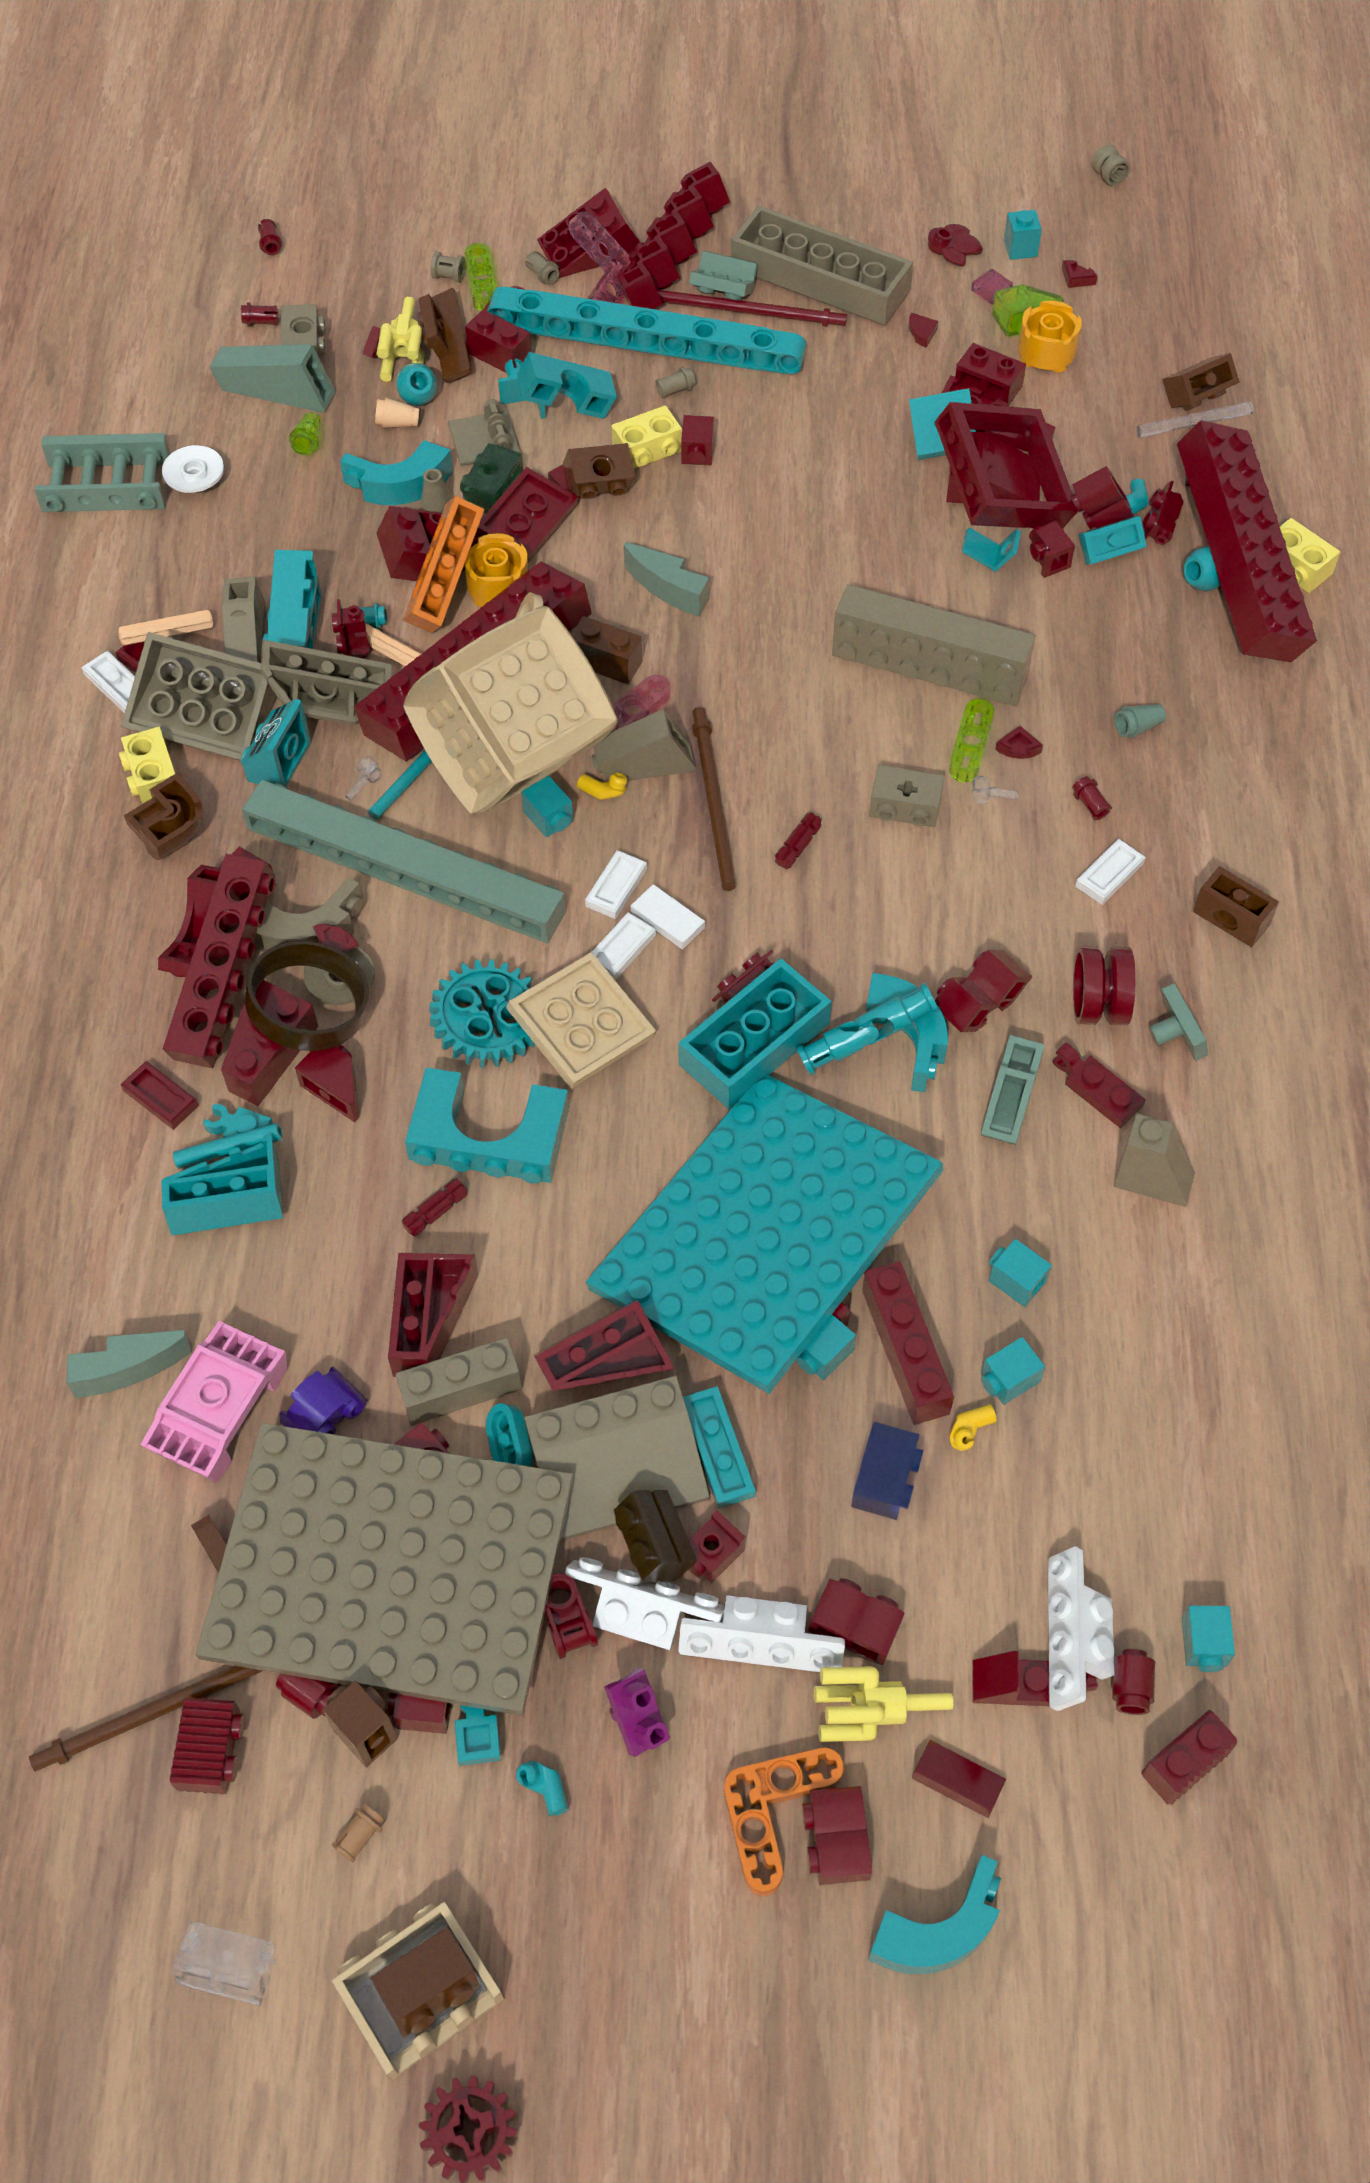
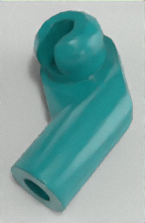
M1141 478L1131 481V493L1126 496L1134 514L1144 510L1148 505L1146 484Z
M528 1761L519 1765L516 1770L517 1782L544 1796L548 1816H557L569 1811L561 1777L556 1770L536 1761Z

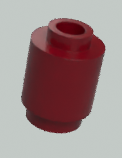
M1125 1649L1122 1651V1655L1114 1657L1112 1699L1116 1701V1710L1121 1713L1131 1715L1147 1714L1150 1712V1704L1154 1703L1156 1662L1152 1658L1147 1657V1652L1143 1650Z
M280 1674L276 1681V1688L281 1691V1696L312 1719H316L320 1715L326 1716L323 1709L327 1706L326 1702L330 1695L338 1689V1684Z

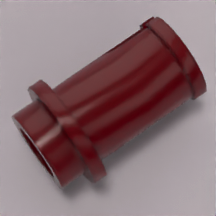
M263 219L260 221L261 224H258V231L260 233L259 247L267 255H275L281 249L282 241L277 235L275 222L271 219Z
M247 302V305H241V322L247 323L249 327L252 324L278 325L277 305L255 306L251 305V302Z
M1086 776L1079 779L1073 785V796L1075 799L1082 801L1094 820H1100L1110 813L1112 806L1108 804L1097 789V781Z

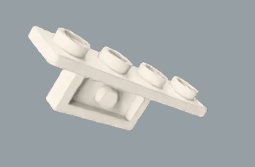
M1076 1546L1048 1559L1049 1706L1056 1711L1086 1700V1672L1101 1680L1114 1675L1112 1599L1084 1585L1083 1550Z
M581 1557L579 1561L573 1560L566 1567L565 1574L571 1578L602 1587L593 1627L667 1650L672 1648L682 1612L714 1622H721L724 1616L725 1606L718 1604V1598L706 1593H695V1596L679 1592V1586L666 1581H657L656 1584L642 1583L639 1574L626 1569H619L618 1572L602 1568L603 1563L586 1557Z
M726 1595L722 1623L689 1618L681 1620L678 1652L681 1655L820 1672L821 1667H842L845 1639L804 1633L807 1605Z

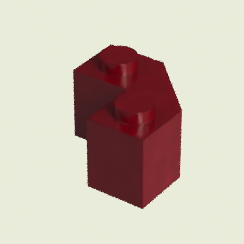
M1004 950L984 951L974 961V969L968 977H952L943 982L938 988V997L935 999V1002L943 1016L960 1032H977L987 1024L986 1017L997 1007L1001 1011L1008 1008L1033 976Z

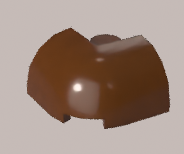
M178 772L149 789L152 798L124 815L127 825L145 844L147 852L158 861L187 844L199 832L202 822L201 801L196 792Z

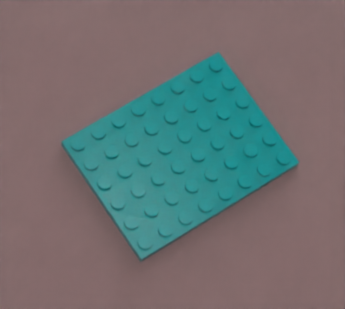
M766 1074L743 1094L587 1279L586 1284L590 1291L618 1307H622L633 1300H638L652 1327L770 1394L944 1171L943 1162Z

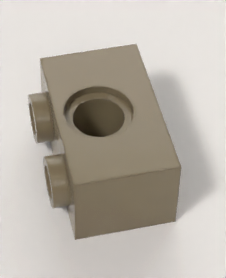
M317 304L281 306V345L312 344L321 361V355H326L324 336H321V334H326L324 316L318 315Z

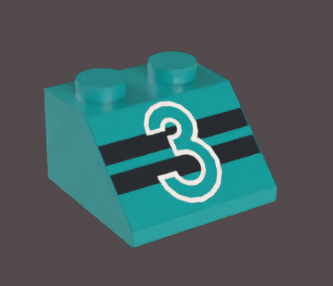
M294 699L272 710L265 722L260 723L254 741L250 747L244 750L241 758V764L244 767L247 781L259 784L261 780L272 784H281L285 787L288 785L311 745L301 700Z

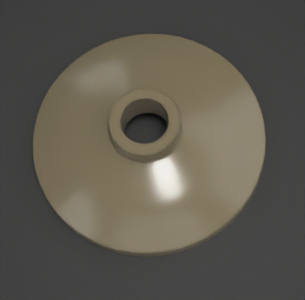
M359 947L344 952L359 965L370 989L374 981L375 970L369 955ZM305 966V985L314 998L331 1005H344L354 1002L353 995L343 981L336 982L339 979L338 977L325 970Z

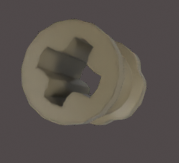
M435 251L430 266L431 277L436 279L439 276L453 278L455 282L461 283L466 270L465 257L460 255L457 258L443 256L441 252Z

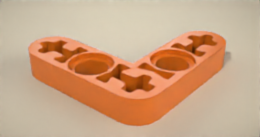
M817 1748L739 1767L732 1770L726 1776L724 1782L726 1806L744 1880L747 1887L753 1893L760 1896H768L776 1892L783 1879V1866L767 1805L810 1795L812 1790L835 1788L841 1781L844 1770L843 1761L835 1750ZM820 1759H825L827 1765L835 1766V1769L831 1770L829 1779H824L821 1773H814L808 1775L809 1785H802L803 1776L799 1766L800 1763L806 1764L805 1772L815 1770ZM779 1768H787L794 1773L796 1782L792 1788L780 1790L773 1785L771 1780L772 1774ZM744 1779L746 1785L754 1786L753 1789L749 1790L750 1806L753 1808L759 1804L761 1810L750 1809L738 1816L736 1815L735 1810H743L741 1795L731 1792V1790L736 1788L737 1780ZM757 1820L763 1824L765 1836L760 1841L751 1843L743 1838L741 1827L746 1821ZM769 1846L771 1852H763L765 1867L768 1870L774 1869L776 1873L770 1876L769 1884L763 1885L760 1878L753 1879L751 1875L757 1872L758 1864L755 1854L747 1858L745 1852L758 1853Z

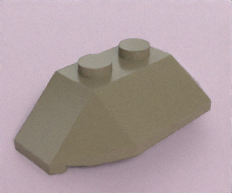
M263 640L262 675L283 705L294 699L301 700L305 717L354 725L358 722L354 706L392 677V664Z

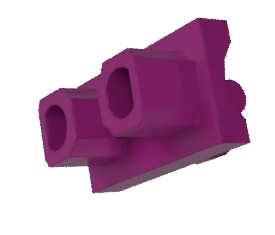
M638 1667L623 1679L604 1686L611 1705L609 1712L612 1719L617 1721L629 1755L636 1757L648 1749L653 1750L669 1740L670 1735L666 1724L663 1722L656 1703L655 1694L644 1669Z

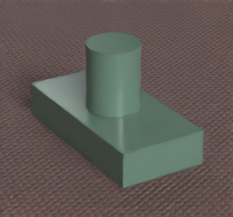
M1175 983L1162 988L1163 1003L1170 1017L1149 1027L1155 1043L1160 1046L1182 1036L1195 1061L1208 1056L1207 1040Z

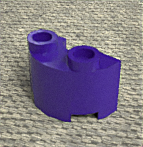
M333 1366L330 1368L329 1373L322 1375L319 1371L314 1372L291 1393L290 1396L295 1401L287 1412H280V1423L284 1427L335 1435L336 1428L334 1425L344 1417H347L349 1420L357 1417L364 1409L368 1399Z

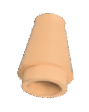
M385 397V400L377 399L375 424L382 425V428L418 427L419 408Z

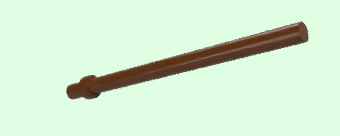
M697 707L692 712L694 719L692 732L697 737L722 889L724 891H731L735 889L736 885L710 740L712 727L711 723L707 721L705 709Z
M240 1666L230 1667L65 1741H62L61 1738L51 1742V1747L29 1756L31 1766L34 1772L56 1762L60 1765L69 1762L68 1757L183 1707L184 1698H204L262 1672V1670Z

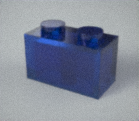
M873 1422L853 1492L852 1508L894 1520L898 1518L900 1507L909 1508L914 1489L913 1485L907 1484L910 1471L918 1473L924 1450L917 1448L920 1434Z

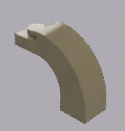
M348 877L325 904L307 913L294 914L284 912L266 902L264 907L266 911L265 920L262 927H258L254 938L255 948L265 952L276 945L286 942H318L312 928L318 924L336 925L353 934L351 917L358 915L364 903L360 883Z

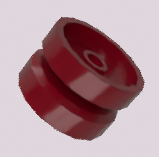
M1079 946L1075 956L1073 971V1008L1076 1023L1096 1025L1101 1019L1102 1013H1104V1017L1110 1025H1128L1133 1015L1136 987L1135 961L1132 949L1130 947L1112 946L1104 959L1098 946Z

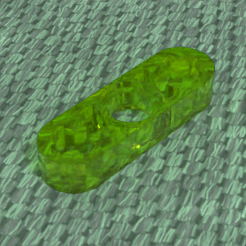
M474 243L465 249V259L472 303L475 309L481 311L491 301L497 285L490 248L483 243ZM476 258H481L482 262L476 263ZM478 275H487V276H489V277H487V278H485V279H476V278H475V277L478 276ZM487 291V297H482L481 292Z
M973 699L965 706L949 767L951 777L958 782H971L979 774L994 717V707L987 700ZM977 713L983 714L979 725L974 724V718ZM975 736L981 742L977 745H969L964 742L963 738ZM964 756L970 757L967 768L961 767Z

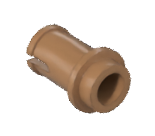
M364 1804L360 1810L358 1808L354 1810L357 1815L338 1839L332 1843V1846L352 1863L376 1830L379 1833L383 1830L380 1825L385 1819L367 1804Z

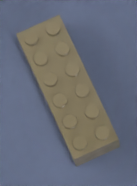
M760 205L757 206L731 239V257L756 262L758 264L757 278L886 325L911 290L913 261Z
M847 584L835 611L832 656L901 674L905 677L923 680L938 686L963 691L967 694L992 699L999 703L1017 706L1028 678L1036 635Z

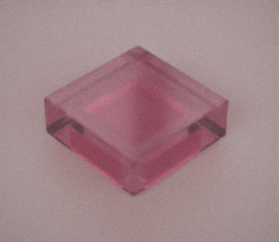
M990 269L972 282L971 290L990 304H994L1012 291L1013 282L994 269Z

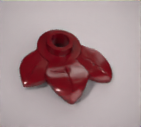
M948 224L945 227L933 228L928 234L929 249L938 255H943L946 260L959 266L965 265V255L981 254L983 251L979 240L969 235L970 230L960 224Z

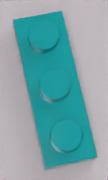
M718 1386L684 1396L683 1399L698 1454L718 1509L756 1497V1490Z

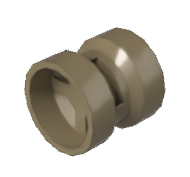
M1113 145L1101 147L1092 158V167L1097 173L1102 174L1103 179L1110 186L1121 183L1130 172V163L1123 156H1120L1119 151Z

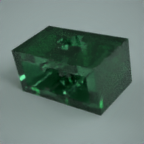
M488 443L482 454L479 453L476 456L474 466L470 472L465 474L461 480L460 491L463 493V499L483 508V513H487L523 471L522 453Z

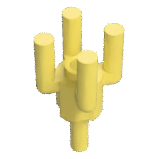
M412 297L404 298L402 314H399L396 319L392 320L391 324L384 323L381 326L377 356L383 359L380 379L384 382H389L392 379L394 361L398 356L408 357L412 360V363L424 364L425 352L420 347L422 328L419 321L413 319L415 299Z
M873 1666L821 1667L820 1681L825 1686H814L815 1703L851 1702V1706L825 1708V1721L829 1725H819L818 1736L820 1742L871 1741L877 1736L878 1725L904 1724L907 1718V1711L953 1709L952 1693L906 1694V1689L901 1681L879 1682V1671ZM831 1684H859V1685H831Z

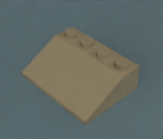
M148 632L121 727L142 732L160 726L165 740L241 761L244 750L251 746L256 737L258 726L260 723H264L268 717L276 694L262 675L261 663Z
M677 1376L524 1417L536 1468L573 1474V1483L560 1541L617 1526L614 1509L635 1490H650V1492L653 1490H668L675 1509L710 1500Z

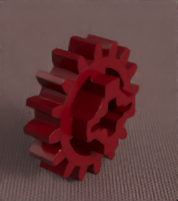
M471 2075L468 2087H462L459 2080L454 2078L452 2079V2092L447 2094L445 2090L439 2087L436 2089L437 2096L440 2099L437 2106L432 2103H426L424 2106L432 2116L430 2121L419 2122V2128L429 2133V2138L424 2139L420 2143V2147L422 2150H434L435 2153L428 2160V2164L432 2168L440 2165L442 2162L445 2164L442 2171L444 2179L448 2180L457 2171L459 2172L460 2183H467L470 2173H475L478 2180L482 2183L486 2179L485 2169L489 2166L497 2173L502 2170L497 2160L501 2154L512 2157L514 2152L506 2145L507 2139L517 2138L519 2132L512 2127H508V2122L514 2120L517 2114L515 2109L503 2110L502 2107L507 2103L509 2097L505 2092L494 2097L495 2084L493 2081L489 2080L481 2089L479 2088L476 2076ZM469 2098L481 2099L487 2102L494 2110L481 2113L472 2108ZM453 2105L454 2113L448 2125L441 2127L439 2130L444 2113ZM464 2109L474 2125L480 2124V2128L474 2131V2151L463 2135L457 2134V2132L464 2129ZM499 2130L495 2145L485 2156L483 2147L489 2135ZM457 2147L465 2151L468 2163L450 2158L444 2152V2149Z

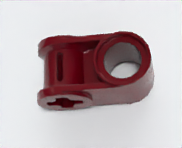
M553 1574L545 1614L549 1622L548 1627L559 1659H563L566 1657L567 1652L589 1644L592 1647L599 1644L588 1611L584 1608L575 1581L566 1574ZM556 1590H566L571 1594L570 1599L564 1604H555L549 1600L550 1595Z

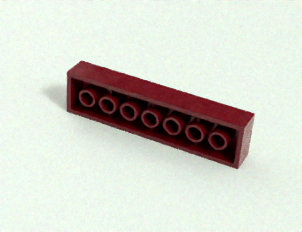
M1200 420L1177 443V447L1242 653L1248 656L1293 662L1317 642V638L1304 602L1303 593L1300 590L1295 575V568L1291 563L1286 541L1283 538L1277 520V514L1274 511L1269 496L1268 487L1265 484L1260 469V463L1257 460L1252 438L1247 430Z
M540 561L356 704L354 710L364 736L404 761H408L424 748L403 707L405 698L416 681L466 645L492 629L516 618L523 599L530 592L542 596L543 606L549 607L568 632H570L578 625L583 616L588 617L592 614L585 584Z

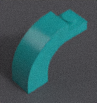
M425 440L422 441L409 458L395 464H376L345 453L340 460L344 483L353 488L361 489L364 501L378 505H403L421 500L424 481L423 474L428 469H438L442 473L444 483L453 473L450 449Z
M872 973L866 1012L896 996L902 998L920 988L897 977ZM930 1011L912 1020L911 1026L901 1030L909 1036L916 1050V1061L911 1086L913 1091L925 1092L927 1079L935 1080L937 1063L944 1064L948 1031L941 1011L936 1013ZM886 1018L873 1019L874 1023L886 1024L888 1021Z
M981 1855L962 1907L956 1914L945 1921L935 1924H921L886 1910L868 1960L901 1973L930 1974L949 1969L972 1955L986 1939L1000 1910L984 1904L985 1900L993 1903L1000 1884L1001 1877L994 1875L998 1861Z

